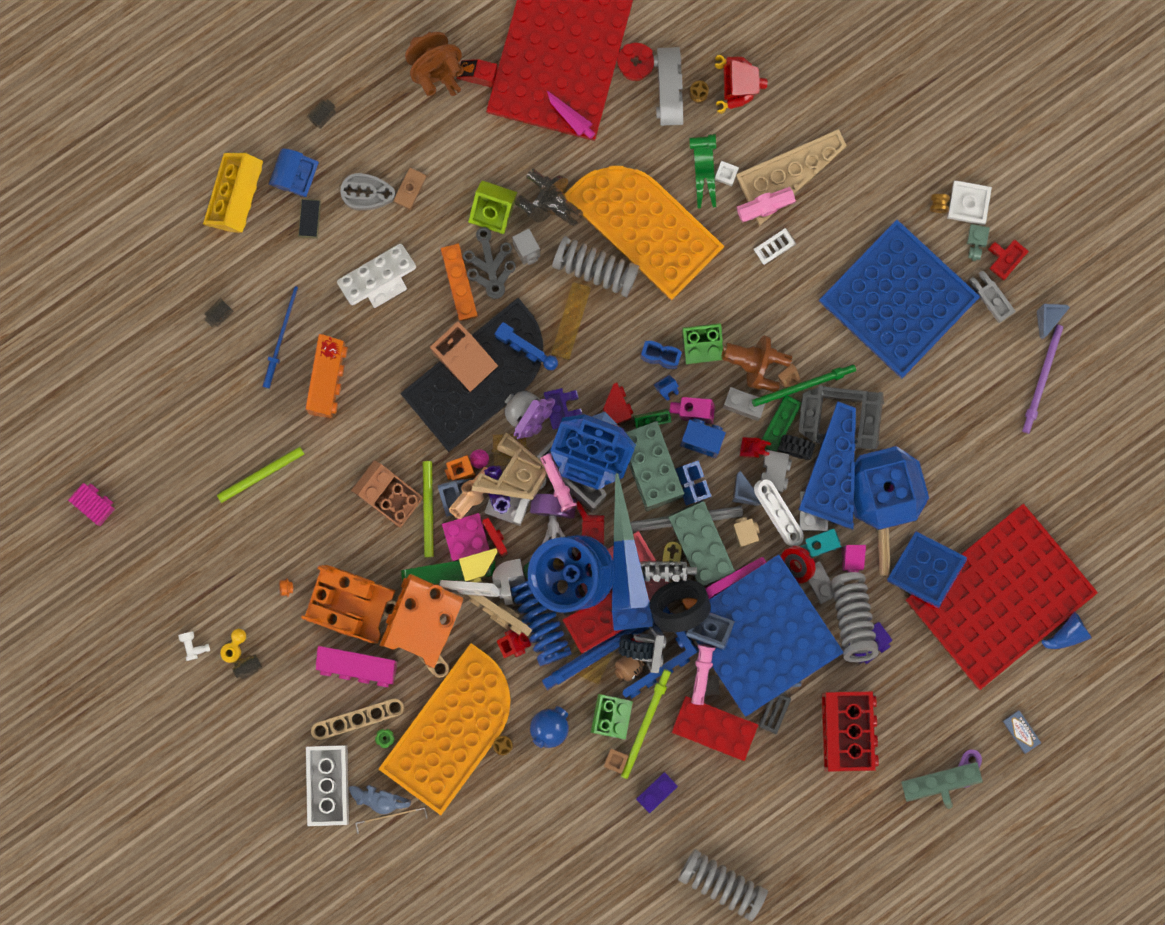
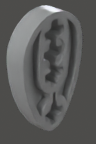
M363 173L349 175L343 181L340 190L344 203L354 210L378 209L392 203L396 196L394 188L378 177ZM350 186L354 191L358 190V187L362 191H367V188H370L373 194H370L369 197H366L365 193L357 196L355 192L347 195L345 190H348ZM386 190H389L390 194H392V196H388V199L381 195L386 193Z

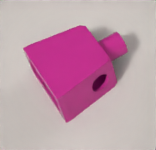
M682 397L681 403L671 402L670 413L679 414L680 418L684 421H689V419L693 421L696 418L707 424H713L715 404L712 399ZM693 407V410L688 412V409Z

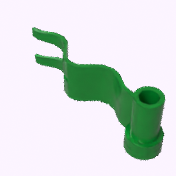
M710 134L708 137L689 138L690 149H694L697 207L699 209L702 206L704 179L706 178L710 199L714 208L716 207L713 149H717L716 134Z

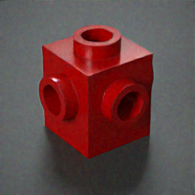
M513 630L505 632L506 636L497 640L504 658L511 655L519 657L526 653L525 649L532 646L527 635L522 632L519 635Z

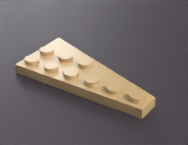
M838 129L738 173L736 178L748 202L755 200L756 197L762 194H772L788 187L792 189L795 195L839 155L847 145ZM773 214L757 217L756 221L759 227Z

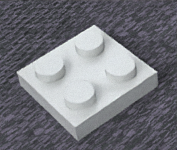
M954 180L947 219L985 225L992 187Z

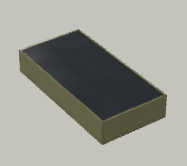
M301 199L299 237L318 239L320 200Z

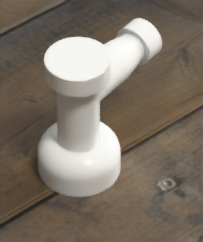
M194 632L178 635L179 640L184 642L186 661L197 659V654L210 651L209 644L193 647Z

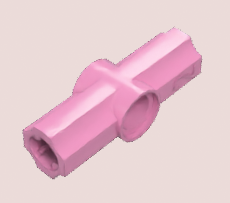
M788 187L772 194H762L753 201L737 206V211L743 223L759 216L771 215L780 208L794 204L796 200L792 189Z

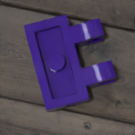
M560 388L544 392L546 400L549 398L555 399V404L551 409L552 413L549 416L553 430L559 428L563 417L582 414L581 409L568 412L566 405L567 401L579 399L577 390L563 393V389Z

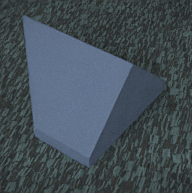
M1043 304L1037 310L1039 336L1042 340L1070 308L1068 305Z
M738 472L735 479L732 502L760 506L761 503L755 495L754 488L742 472Z
M473 479L456 480L437 485L446 517L453 515L450 513L449 508L462 494V485Z

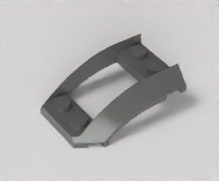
M819 385V387L803 393L799 423L800 433L812 442L822 444L825 434H820L819 429L823 398L862 403L859 434L858 438H855V448L877 449L880 443L878 440L882 406L884 404L883 392L848 390Z

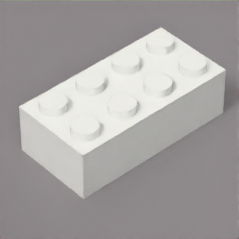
M347 745L306 747L307 826L348 825Z

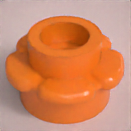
M288 578L280 580V595L289 597V593H293V583L289 582Z

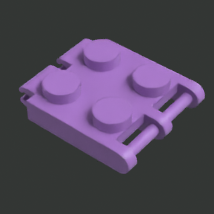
M555 399L533 400L516 426L514 436H518L517 439L538 434L543 427L542 423L552 413L551 409L555 404Z

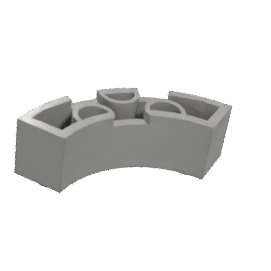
M680 47L657 48V55H654V67H658L659 107H656V118H660L661 126L683 125L682 91H679L683 89Z

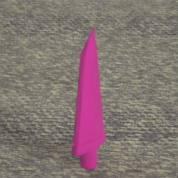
M548 92L550 103L579 136L584 133L590 139L593 138L595 133L590 129L592 123Z

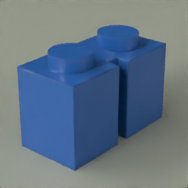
M699 460L675 469L680 484L683 486V499L686 506L712 497L706 480L694 484V480L704 477Z

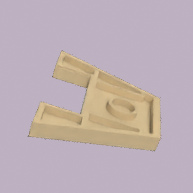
M505 433L498 444L497 450L512 456V459L499 480L480 473L472 486V491L533 500L547 477L545 467L541 460L508 433Z

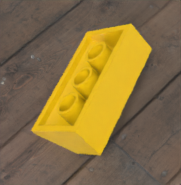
M247 153L223 154L204 218V225L229 232H243L246 226L247 215L251 208L252 198L257 188V181L262 171V160Z

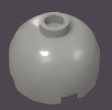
M520 391L515 395L510 394L505 400L507 404L505 407L507 421L516 428L532 401H540L541 399L528 391Z

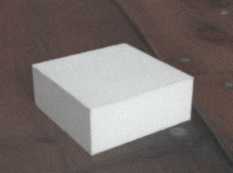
M721 161L715 180L732 186L739 167Z

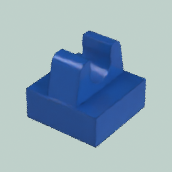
M670 375L654 384L656 390L667 401L670 400L668 397L669 392L673 391L675 395L679 394L677 388L679 386Z

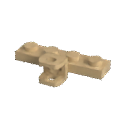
M468 595L470 597L469 601L477 607L482 605L484 607L482 610L509 631L511 629L519 635L522 632L527 636L531 633L532 629L517 619L520 615L502 602L497 606L484 596Z

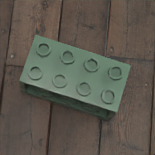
M656 421L626 432L636 444L629 467L646 512L682 499L684 492L658 422Z

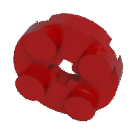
M642 43L626 44L618 54V69L628 80H643L654 69L652 49ZM636 57L641 61V63H638L637 66H634V63L631 62V59H634Z

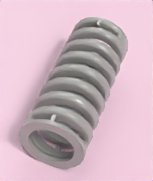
M567 236L563 237L552 264L553 268L561 270L565 267L567 274H571L575 270V276L580 278L584 274V280L587 282L591 281L594 277V284L600 285L603 281L604 289H609L613 284L612 291L614 293H618L623 287L621 294L623 297H628L640 266L629 263L621 277L625 261L620 259L611 274L615 256L611 255L602 270L606 253L601 251L592 267L597 250L592 247L583 263L587 249L585 243L581 245L573 260L578 241L573 240L568 249L566 244H569L571 239ZM568 249L567 253L563 258L564 251Z
M858 572L840 574L831 580L834 600L836 602L835 609L837 610V619L839 620L838 627L841 630L840 638L843 640L841 644L844 649L843 657L848 662L868 661L879 654L878 645L873 641L876 637V634L872 631L874 624L870 622L873 616L868 612L871 609V605L867 603L869 595L865 593L868 589L866 584H864L866 577ZM850 580H859L856 583L844 585V582ZM852 653H855V654L866 653V656L856 657V656H852L851 654H852Z
M694 849L686 861L678 880L687 884L699 868L692 884V888L695 890L708 873L701 893L705 895L717 879L710 896L712 900L716 899L727 883L719 901L721 905L726 903L736 888L729 905V910H734L739 900L745 894L738 915L742 916L750 904L752 906L751 911L746 913L744 918L752 922L762 907L768 890L761 886L754 888L752 881L745 883L744 876L736 877V873L733 870L726 873V866L720 865L717 868L716 860H711L708 863L707 855L701 856L702 853Z

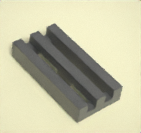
M782 694L777 696L779 698L768 725L766 726L764 723L774 699L768 702L758 727L777 734L791 701V698ZM782 699L786 700L776 726L773 729L771 726Z

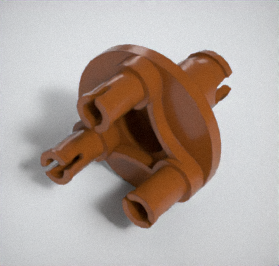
M765 335L760 338L756 347L745 348L726 343L727 346L723 348L721 359L739 365L745 372H748V387L771 392L779 390L780 382L764 378L765 371L768 365L773 362L789 367L792 362V355H787L771 348V338Z

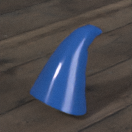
M1073 612L1068 621L1053 638L1042 640V644L1048 649H1061L1092 638L1079 615Z

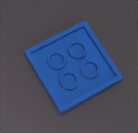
M915 532L887 581L939 608L966 563L967 557Z

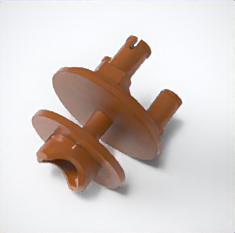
M429 31L424 36L413 37L405 53L407 63L412 65L410 70L412 81L420 84L427 96L436 93L437 89L433 83L438 81L445 84L451 96L457 95L455 90L458 93L461 91L454 77H458L464 72L459 64L462 53L458 46L448 44V38L442 32Z

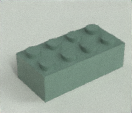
M703 500L667 516L689 566L697 567V575H694L697 582L705 586L735 572Z

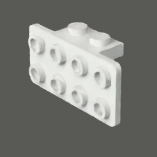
M398 244L338 279L337 284L350 305H355L368 297L373 307L376 308L407 290L401 277L415 270L416 265L404 246Z

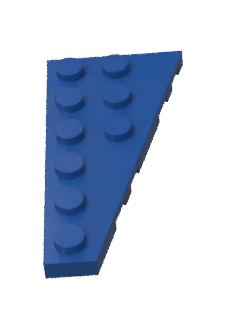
M837 402L798 510L854 530L853 499L856 408Z

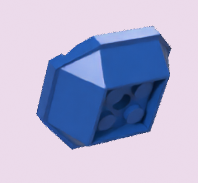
M582 413L562 418L550 452L559 467L558 470L562 477L599 490L605 487V485L615 482L616 473L619 474V479L624 477L636 444L623 428Z
M897 446L859 455L855 462L854 518L865 522L877 530L914 522L918 519L929 499L920 462ZM885 483L891 484L893 491L886 492L883 485Z

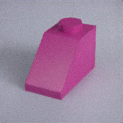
M846 545L842 548V571L859 573V571L864 570L866 545Z

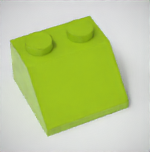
M482 180L476 190L468 222L504 234L518 192Z

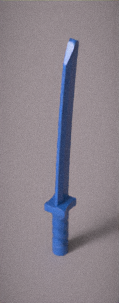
M297 286L293 290L273 358L268 357L270 363L262 386L270 389L276 363H280L277 356L298 291Z

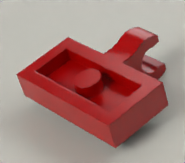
M1015 239L1005 250L998 243L994 242L987 250L998 258L989 269L1004 281L1029 251Z

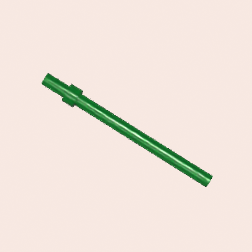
M853 364L844 368H835L830 373L753 399L752 404L756 407L833 379L839 380L844 378V375L856 372V367Z

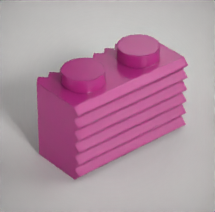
M82 483L68 501L96 525L101 526L115 510L111 506L114 502L105 495L103 498L98 495L97 492L99 490L91 483L89 485Z

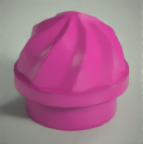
M478 449L470 455V462L473 467L481 469L487 466L489 456L486 451Z

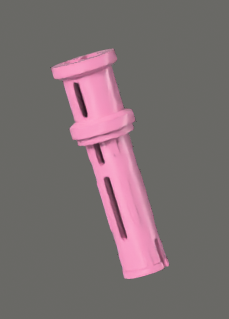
M552 454L541 457L540 460L555 490L553 495L557 497L560 503L561 512L576 507L577 504L573 502L569 493L570 488L565 486Z
M698 644L699 655L698 660L695 661L697 673L691 703L704 705L709 669L713 666L711 660L716 647Z

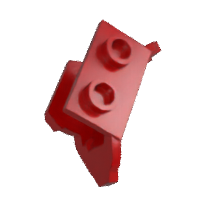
M577 502L576 508L582 517V535L592 537L604 545L605 515H587L580 502ZM580 552L578 553V555H577L576 558H575V559L578 560V561L581 559V553H580Z

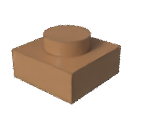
M610 749L604 767L622 774L629 756Z

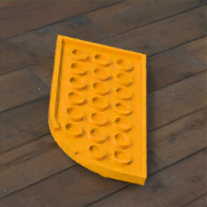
M609 166L594 170L579 179L563 195V198L631 263L640 266L639 270L671 301L725 247L657 181L638 169L635 170L624 166Z
M470 643L379 767L381 772L439 815L444 813L492 747L495 739L500 736L507 723L510 712V691L507 680L496 662Z

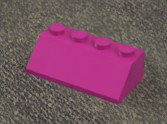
M318 646L316 670L320 671V675L331 677L332 673L339 674V678L345 680L355 677L358 678V682L369 684L371 680L376 681L377 686L387 688L389 684L394 685L397 661Z

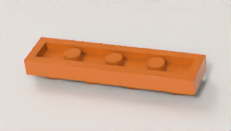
M459 243L441 248L459 322L478 317Z

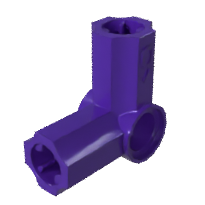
M490 466L484 470L485 475L499 480L502 475L500 466ZM489 493L494 510L500 514L506 513L508 508L511 507L510 497Z

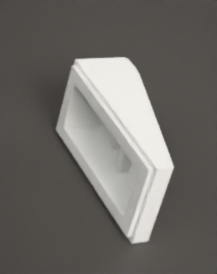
M784 228L754 248V251L765 265L795 246L796 242L788 230ZM784 235L789 244L785 245L781 236ZM776 239L782 246L780 250L774 242ZM769 244H771L774 250L776 251L774 254L769 249ZM762 248H765L769 254L768 258L765 257L761 250Z

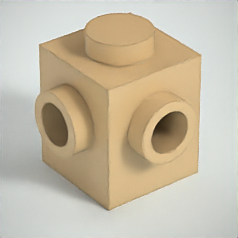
M747 517L735 520L736 524H733L732 527L739 548L759 541L757 534L760 531L757 522L753 523V520H747Z

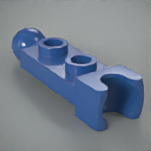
M502 322L495 332V337L505 344L510 342V347L518 352L520 350L527 353L526 357L533 362H536V360L542 361L547 370L557 368L558 359L555 356H546L543 351L516 335L514 329L506 323Z

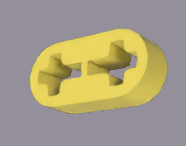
M677 542L667 543L664 548L662 561H680L681 546ZM672 545L678 550V553L674 554L673 559L670 558V552L667 551V548H671Z

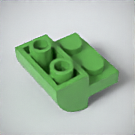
M721 323L682 328L686 364L722 360L723 338Z
M598 694L590 733L626 740L633 701Z

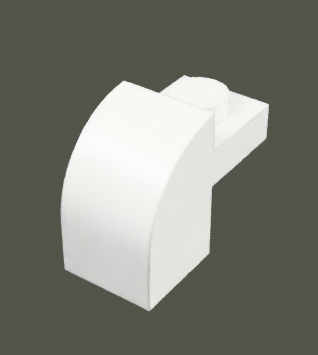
M520 559L503 562L493 573V584L500 589L499 596L500 599L504 598L505 605L513 604L510 587H515L525 582Z

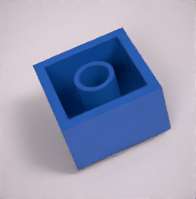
M694 418L692 421L689 419L680 446L716 459L726 432L722 431L723 428L720 426L712 425L710 427L704 425L705 422Z

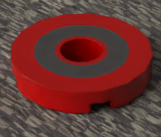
M791 546L785 549L780 557L796 581L802 584L814 576L816 570L815 561L813 558L811 559L810 553L800 546ZM795 561H797L800 564L801 568H798L796 566Z

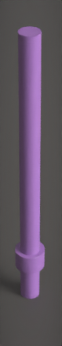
M1056 325L1030 408L1027 409L1025 414L1026 421L1022 432L1030 434L1033 421L1036 420L1038 415L1037 408L1063 330L1061 325Z

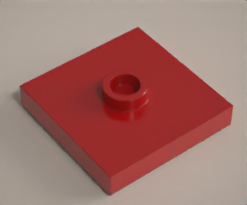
M489 517L484 519L482 522L495 548H497L499 555L502 558L507 556L508 551L502 542L504 540L502 533L499 529L495 530Z

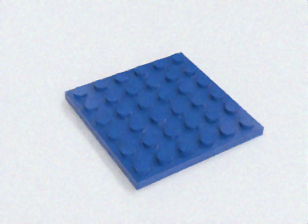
M896 220L820 298L819 302L902 379L980 296L903 224Z
M780 555L769 560L709 600L711 604L710 613L735 621L725 650L716 647L715 651H713L711 662L713 663L712 667L745 717L843 654V650ZM696 640L698 644H706Z

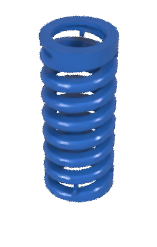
M528 581L511 588L512 597L516 596L514 603L522 604L518 608V613L526 614L522 617V622L529 624L528 627L532 629L531 633H534L529 637L531 643H537L533 647V651L536 653L542 652L537 656L539 666L550 664L571 655L572 652L569 647L565 648L563 652H556L568 645L566 640L549 644L564 635L563 631L546 634L559 627L560 622L554 621L541 625L556 617V612L552 611L536 616L548 608L542 604L532 606L539 601L535 596L528 597L533 594Z

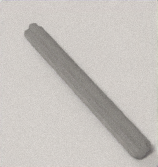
M741 506L709 510L712 520L715 521L742 517L743 509ZM668 517L630 522L632 532L672 527Z

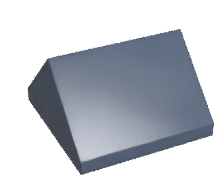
M709 613L708 617L701 624L688 630L686 636L725 650L735 621Z

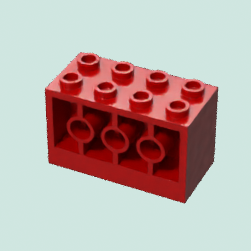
M873 691L821 693L824 771H876V767L879 766L878 755H875V747H878V736L874 735V727H877V715H874L873 708L877 706L876 696H873ZM851 707L855 710V714L852 717L848 714V710ZM851 726L856 731V733L853 734V737L849 733V729H851ZM852 746L854 747V749H856V753H854V756H852V754L849 753V750L852 749Z

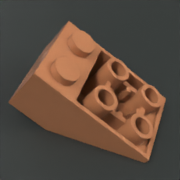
M458 321L430 346L431 352L470 392L498 367L494 360Z
M375 460L351 490L399 528L403 526L423 499L419 493Z

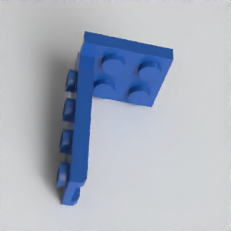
M686 631L675 632L678 636L675 638L681 648L685 647L686 651L660 667L659 673H649L624 689L623 695L625 698L630 696L632 699L641 693L639 689L645 685L649 688L656 684V678L662 675L664 669L673 673L672 668L678 664L681 668L690 662L689 657L699 652L692 639L686 636Z

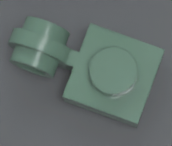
M970 225L967 244L974 245V247H970L968 258H971L972 261L981 259L982 249H979V246H987L989 227Z

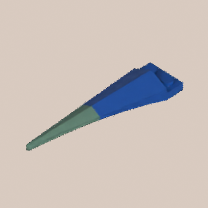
M618 473L615 475L613 548L615 577L612 587L614 631L653 627L648 593Z

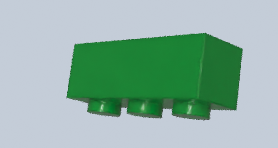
M668 409L633 416L636 429L656 421L658 425L672 422Z

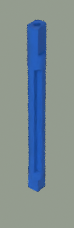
M666 606L663 612L670 614V611ZM649 627L619 632L551 673L550 676L542 680L543 685L548 691L552 687L561 684L619 648L622 635L641 634L648 630Z

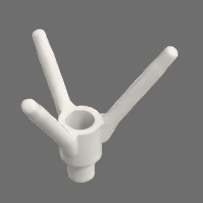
M549 516L548 529L542 544L548 541L551 536L552 539L556 538V536L565 537L561 528H559L556 516ZM573 548L572 553L576 557L578 554Z

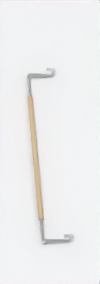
M425 808L414 809V810H409V811H405V812H400V813H396V814H391V815H387V816H383V817H378V818H374V819H369V820H365V821H362V822H357V823H356L357 834H359L358 827H357V824H358V823L369 822V821H373V820H378V819H382V818H387V817H391V816H396V815H400V814H405V813H409V812H414V811H416V810H421V809H424V810H425L426 819H427L426 809H425Z

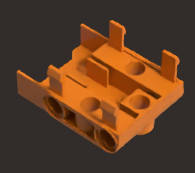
M318 566L320 573L305 616L302 615L301 618L338 633L378 644L381 636L378 628L386 604L393 599L396 590L333 566ZM347 578L350 581L348 587L345 586V580ZM325 590L326 598L323 600L322 592ZM334 615L337 616V622L335 624L332 621Z
M409 574L407 579H403L400 586L402 590L392 614H389L385 623L388 626L379 646L392 650L398 647L422 657L429 668H435L461 608L463 597L445 590L439 585H434ZM433 588L437 593L434 599L430 596V591ZM408 598L412 602L410 609L405 607V601ZM442 614L446 616V622L444 624H441L440 622V616Z

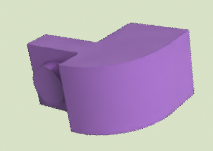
M536 494L534 499L531 500V514L564 518L575 517V507L561 512L560 503L557 497H554L552 494Z

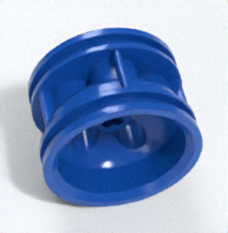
M584 535L559 537L546 541L536 549L528 566V582L535 598L544 607L560 613L586 609L599 604L609 594L615 577L614 563L609 551L596 539ZM574 547L579 549L581 553L579 561L572 557ZM555 558L563 561V570H555L553 567ZM589 564L592 568V576L588 573L587 568ZM560 580L568 583V589L563 594L557 589V584ZM582 583L587 586V594L584 597L580 595L578 590Z

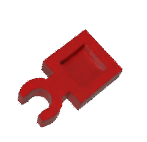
M742 437L740 456L745 458H759V454L768 456L770 453L764 449L765 446L771 445V442L759 438Z

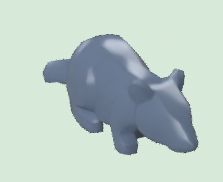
M367 785L368 791H363L357 786L348 787L357 805L365 804L370 806L379 814H389L396 809L407 808L411 805V800L385 790L376 792L377 788L371 785Z

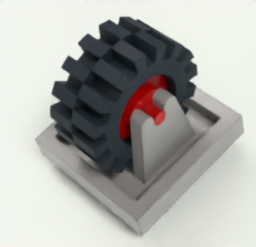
M653 624V627H649L648 634L622 635L618 652L627 658L632 657L634 660L645 661L651 673H659V668L663 666V655L661 654L662 648L666 646V637H664L660 628Z

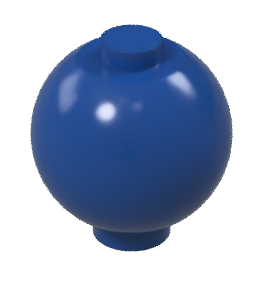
M556 706L554 710L544 709L538 712L530 724V733L534 739L533 743L540 748H554L562 744L569 732V725L566 720L569 716L568 713L559 706Z

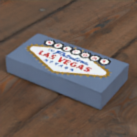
M1019 710L1002 721L1024 754L1041 744Z

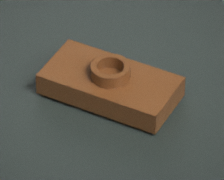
M409 168L393 202L411 210L427 175Z
M793 364L778 375L782 389L801 383L797 368Z

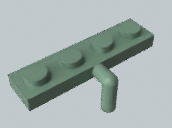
M975 762L909 779L901 783L907 802L941 793L945 807L951 809L953 803L949 791L983 783L978 763Z

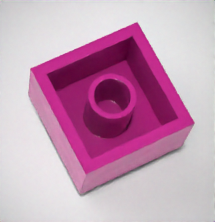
M479 513L442 524L453 562L490 550Z

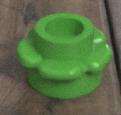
M389 729L379 730L375 737L376 743L382 748H388L389 745L394 743L393 732Z

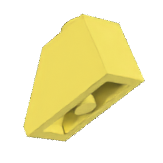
M497 548L459 559L465 582H482L481 578H485L498 555Z

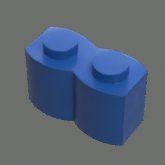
M645 341L641 359L650 364L659 363L667 369H677L682 352L672 346L663 347L658 342Z

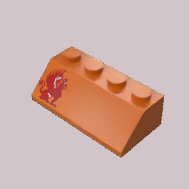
M323 334L318 336L306 411L310 415L332 418L333 414L337 413L338 403L335 400L336 395H340L341 384L338 383L340 376L343 377L345 366L342 365L343 358L347 357L348 347L345 346L344 341Z

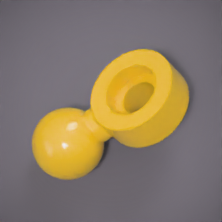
M243 629L233 630L231 633L232 642L222 647L220 654L225 662L232 663L240 658L241 649L239 644L246 640V633ZM229 649L233 652L231 657L227 655Z

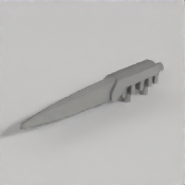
M687 561L640 562L644 581L653 579L659 582L660 579H665V582H669L672 579L675 582H679L680 579L687 581V575H697V567H687ZM588 566V573L592 576V568Z

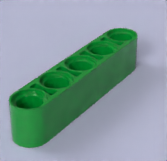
M495 560L485 577L493 576L496 569ZM460 561L401 570L402 582L404 578L407 579L409 574L434 585H440L441 580L465 581Z

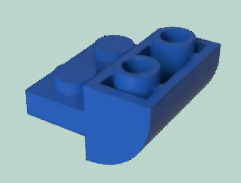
M283 148L279 152L268 184L305 198L307 197L319 162L303 156L300 152Z

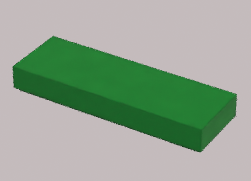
M788 395L783 397L762 437V440L771 442V445L765 446V449L777 452L781 437L784 434L786 435L802 404L801 402Z

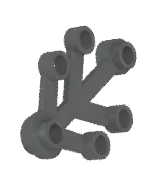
M481 227L476 232V238L482 243L486 263L477 258L470 250L464 252L463 258L465 262L472 263L488 273L489 280L480 276L476 269L468 270L467 277L469 280L476 281L484 286L490 298L499 299L504 295V283L509 275L515 271L516 265L513 261H507L504 265L505 270L498 279L496 271L505 257L511 253L512 247L507 242L503 243L500 247L501 251L493 261L489 244L491 231L486 227ZM486 232L487 236L481 237L480 233ZM508 246L510 249L509 251L505 252L503 251V247ZM467 254H472L473 257L472 259L468 260L465 258V256ZM508 264L514 266L512 270H508L506 267ZM471 272H475L477 275L476 277L471 278L469 274ZM494 286L499 287V291L493 292L492 288Z

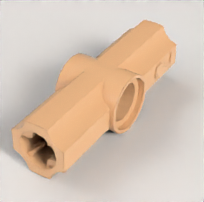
M484 467L473 480H469L462 485V494L449 508L450 513L456 518L462 519L472 506L478 505L484 500L483 492L472 491V486L480 473L485 475L484 470L487 467Z

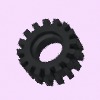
M784 434L781 437L778 450L795 458L811 460L815 444L803 438Z

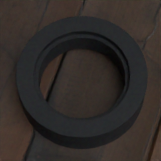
M679 580V582L674 581L664 585L654 593L650 600V610L655 624L660 629L667 632H683L701 624L708 617L711 604L706 589L701 583L694 580ZM694 598L697 600L693 607L677 614L663 612L666 606L678 599Z

